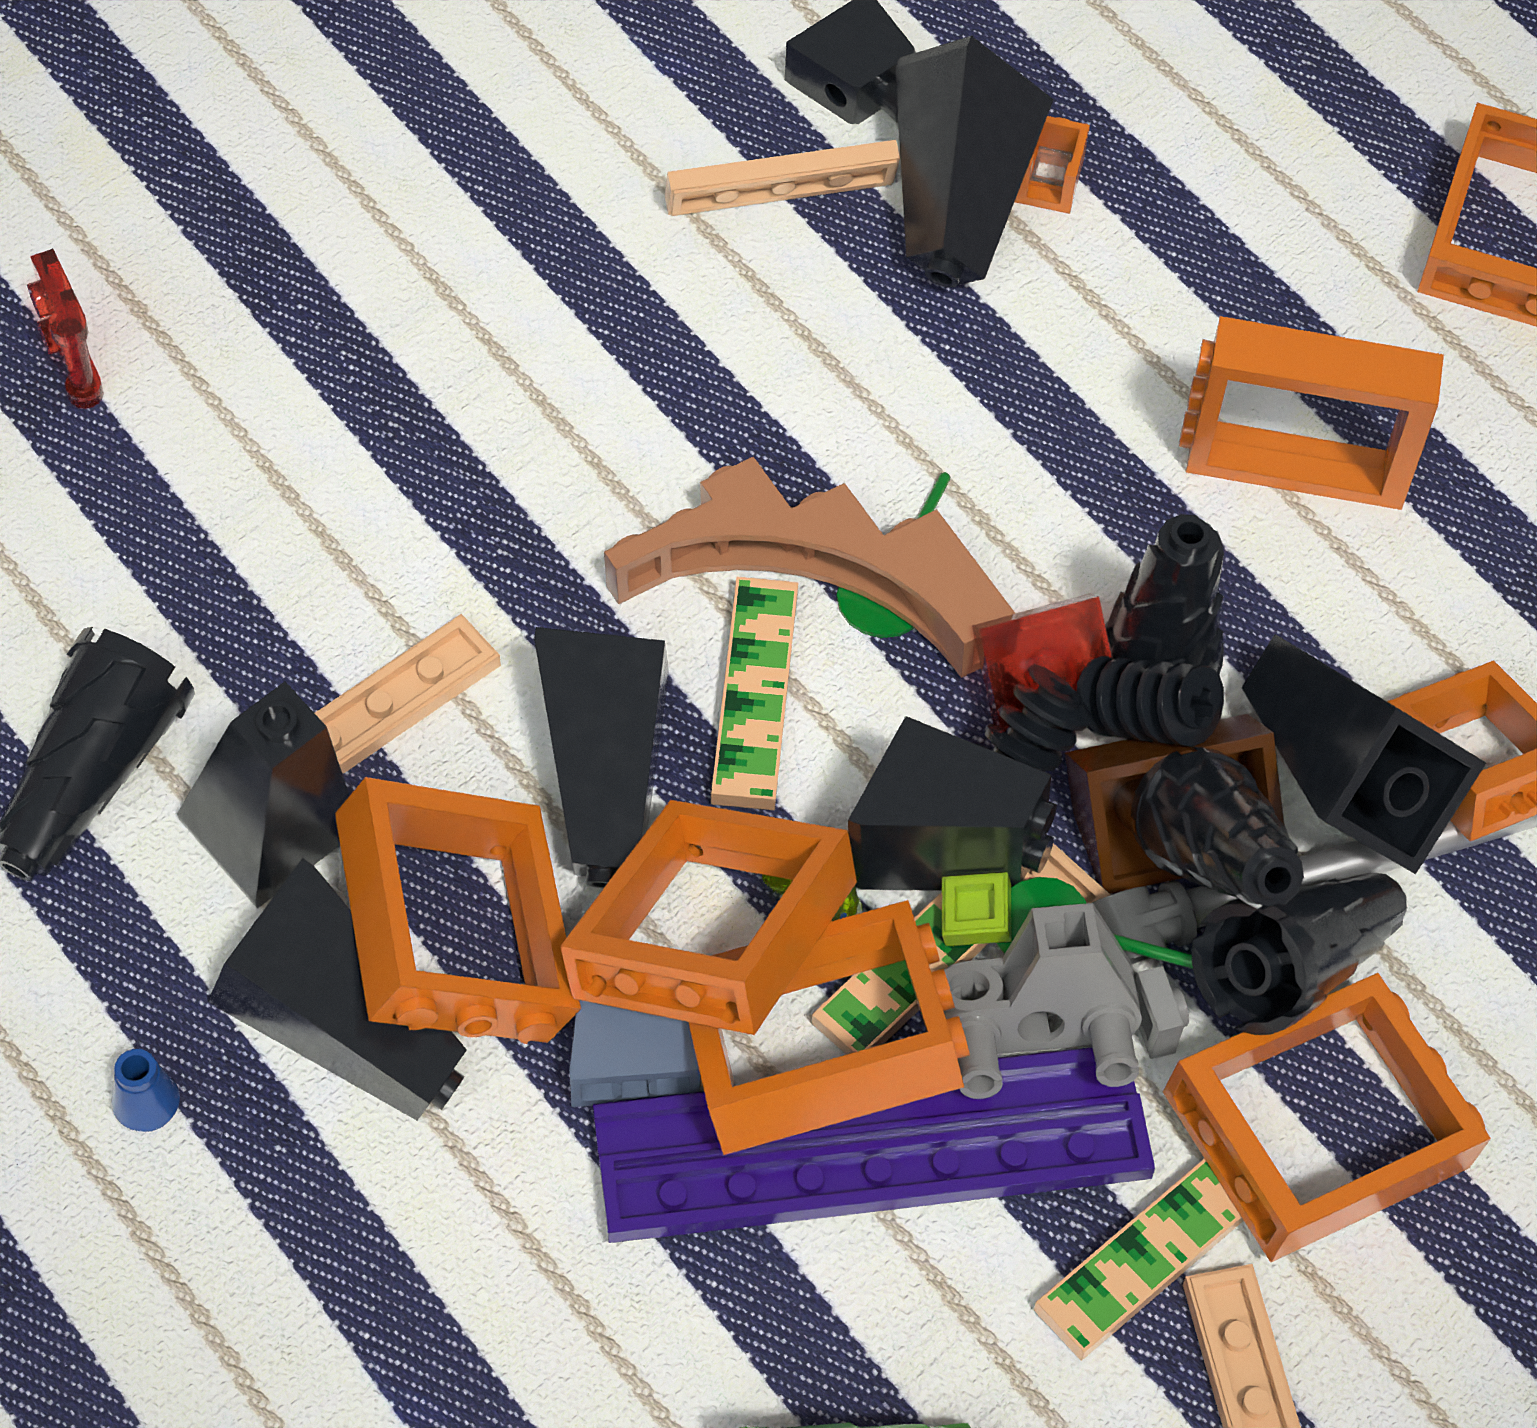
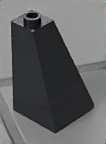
M969 36L900 57L895 67L906 257L925 270V276L930 281L950 288L985 279L1054 100L973 36Z
M536 627L534 641L572 865L575 875L586 876V885L604 889L648 830L669 678L665 640Z
M1274 634L1241 687L1262 724L1274 733L1275 746L1317 817L1415 875L1486 765V762L1276 634Z
M284 681L229 723L177 813L182 824L257 909L274 897L302 858L315 865L340 845L335 813L350 795L327 726Z
M302 858L224 963L208 1002L418 1121L430 1103L442 1110L465 1077L454 1068L467 1049L452 1031L429 1028L409 1030L408 1026L369 1021L351 910L315 866Z

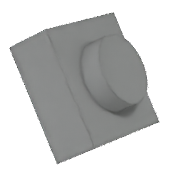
M1163 966L1139 971L1135 979L1142 1015L1139 1029L1149 1057L1153 1059L1176 1053L1183 1029L1189 1024L1188 1008L1184 995L1179 987L1171 988Z

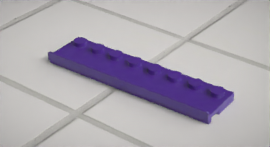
M1093 1047L998 1058L1003 1085L997 1094L988 1098L973 1099L965 1096L960 1089H956L727 1155H723L708 1110L705 1092L593 1104V1118L609 1243L1148 1180L1153 1177L1155 1164L1140 1093L1136 1091L1135 1082L1133 1081L1119 1087H1110L1099 1082L1095 1072L1096 1062Z

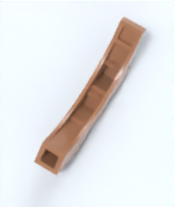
M754 457L734 466L721 467L713 472L709 478L701 481L700 506L694 509L680 510L666 522L642 534L626 536L619 540L612 548L604 551L606 587L618 604L672 578L704 572L732 570L771 571L831 583L860 594L889 609L927 638L947 659L961 678L1013 652L1015 648L1017 614L937 509L918 519L909 518L903 520L889 533L883 535L845 483L826 492H815L803 499L798 506L791 508Z

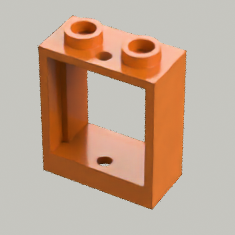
M1494 660L1387 701L1439 734L1486 716L1522 752V755L1482 770L1450 821L1470 842L1537 815V703Z

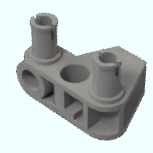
M1093 903L1032 908L1003 958L964 961L952 964L944 969L955 1006L953 1009L944 1011L945 1018L949 1019L959 1016L970 1056L958 1059L964 1087L960 1088V1091L965 1096L973 1099H984L997 1094L1001 1090L1003 1083L997 1054L1092 1046L1096 1062L1095 1072L1099 1082L1110 1087H1119L1133 1082L1138 1077L1139 1063L1135 1056L1132 1035L1140 1027L1142 1015L1132 965ZM1057 1014L1063 1019L1062 1024L1057 1030L1050 1033L1047 1015Z

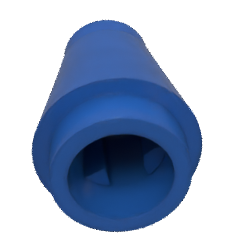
M143 1049L128 1050L119 1056L114 1066V1084L111 1100L113 1113L123 1126L131 1130L150 1132L160 1129L173 1118L179 1107L180 1092L178 1086L149 1052Z

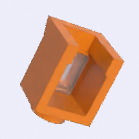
M1047 116L1016 196V203L1070 214L1085 157L1090 125L1070 121L1066 118Z

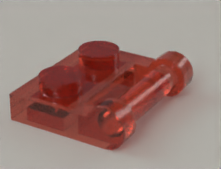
M52 248L30 256L36 281L28 283L27 288L34 308L40 318L37 321V326L49 355L60 352L66 365L68 377L66 378L65 388L68 400L77 408H92L102 400L104 391L101 378L90 357L86 342L89 334L88 325L79 301Z

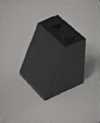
M905 716L848 819V834L857 881L854 887L865 890L942 891V877L1008 872L1012 888L1017 883L1023 881L1028 872L1040 873L1049 858L1054 843V837L1047 834L1057 810V804L1049 801L1051 774Z

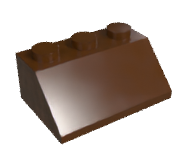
M1249 714L1220 719L1214 733L1204 743L1194 747L1218 750L1241 763L1251 773L1258 789L1273 805L1275 815L1285 826L1274 733ZM1126 739L1065 752L1073 814L1096 881L1109 894L1183 878L1160 869L1142 851L1133 835L1134 833L1137 836L1136 822L1130 817L1135 791L1143 776L1152 766L1175 751L1182 755L1198 751L1194 747Z

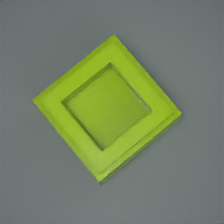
M1008 872L942 877V937L946 946L1012 942L1011 882Z

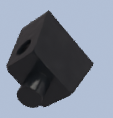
M851 0L786 42L784 80L849 124H860L881 109L898 123L895 67L900 57L916 53V51L877 0Z

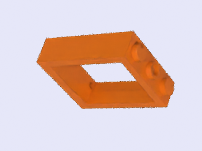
M1477 102L1417 292L1537 327V268L1451 244L1478 157L1537 173V119Z
M1220 316L1214 341L1202 339L1196 376H1193L1188 407L1184 414L1179 447L1190 449L1186 473L1402 510L1439 404L1444 354ZM1228 380L1399 409L1386 450L1218 421Z
M365 777L337 810L335 816L369 1021L408 1026L409 1030L429 1028L454 1031L465 1037L487 1035L518 1039L524 1044H527L529 1041L548 1043L581 1010L578 999L572 998L560 948L567 937L540 806ZM394 844L494 859L502 862L525 985L416 970Z
M670 800L560 946L572 998L755 1035L857 883L848 830ZM686 861L793 880L738 961L629 940Z
M909 900L831 921L783 994L905 960L927 1032L735 1086L722 1029L688 1022L708 1110L723 1155L964 1087L958 1059L970 1056L964 1030L959 1016L949 1019L945 1018L944 1011L955 1008L944 968L932 972L930 970L929 964L940 962L933 933L929 923L916 926ZM748 945L711 956L738 961Z
M1379 973L1327 995L1328 997L1319 1007L1296 1024L1271 1035H1253L1243 1032L1178 1061L1163 1090L1166 1099L1270 1263L1469 1169L1491 1139L1485 1130L1483 1118L1477 1108L1470 1102L1465 1101L1448 1076L1447 1068L1441 1055L1433 1047L1427 1045L1410 1020L1406 1004L1398 994L1391 992ZM1356 1020L1437 1142L1300 1205L1220 1080Z

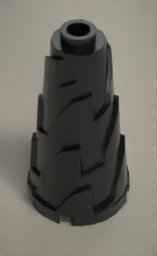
M1180 514L1166 520L1157 534L1154 545L1148 544L1141 563L1138 562L1133 568L1125 593L1120 592L1110 617L1100 633L1096 658L1102 655L1112 657V659L1123 657L1132 659V661L1143 659L1153 663L1163 661L1173 665L1184 663L1193 667L1204 665L1213 667L1220 675L1223 666L1224 648L1222 641L1224 631L1219 628L1223 595L1219 593L1224 551L1218 531L1214 530L1207 522L1199 519L1197 515Z
M93 627L84 628L66 654L70 659L49 705L50 710L26 761L27 767L0 820V867L25 881H32L35 874L48 875L54 865L61 866L97 813L99 815L102 813L121 785L126 782L135 768H139L177 717L182 719L195 695L194 687L187 677L184 678L177 689L168 682L176 667L168 660L141 643L105 628L96 643L91 642L95 635L92 630Z
M1194 747L1198 751L1183 755L1175 751L1155 763L1143 776L1135 791L1130 817L1136 822L1137 836L1133 833L1142 851L1157 867L1175 876L1183 877L1188 881L1216 890L1219 893L1236 897L1257 909L1263 905L1287 904L1298 893L1304 879L1302 861L1297 855L1298 846L1289 838L1286 827L1275 815L1273 805L1258 789L1255 779L1241 763L1218 750L1203 747Z
M1369 873L1343 881L1334 878L1316 885L1300 886L1298 893L1287 904L1263 905L1257 909L1238 898L1214 909L1201 921L1200 924L1208 922L1204 933L1194 938L1192 942V966L1203 998L1219 1018L1230 1013L1243 1023L1234 1029L1245 1033L1271 1035L1296 1024L1319 1007L1328 997L1326 995L1328 992L1354 975L1359 964L1380 951L1385 944L1383 941L1403 925V918L1407 911L1406 895L1399 883L1387 874Z

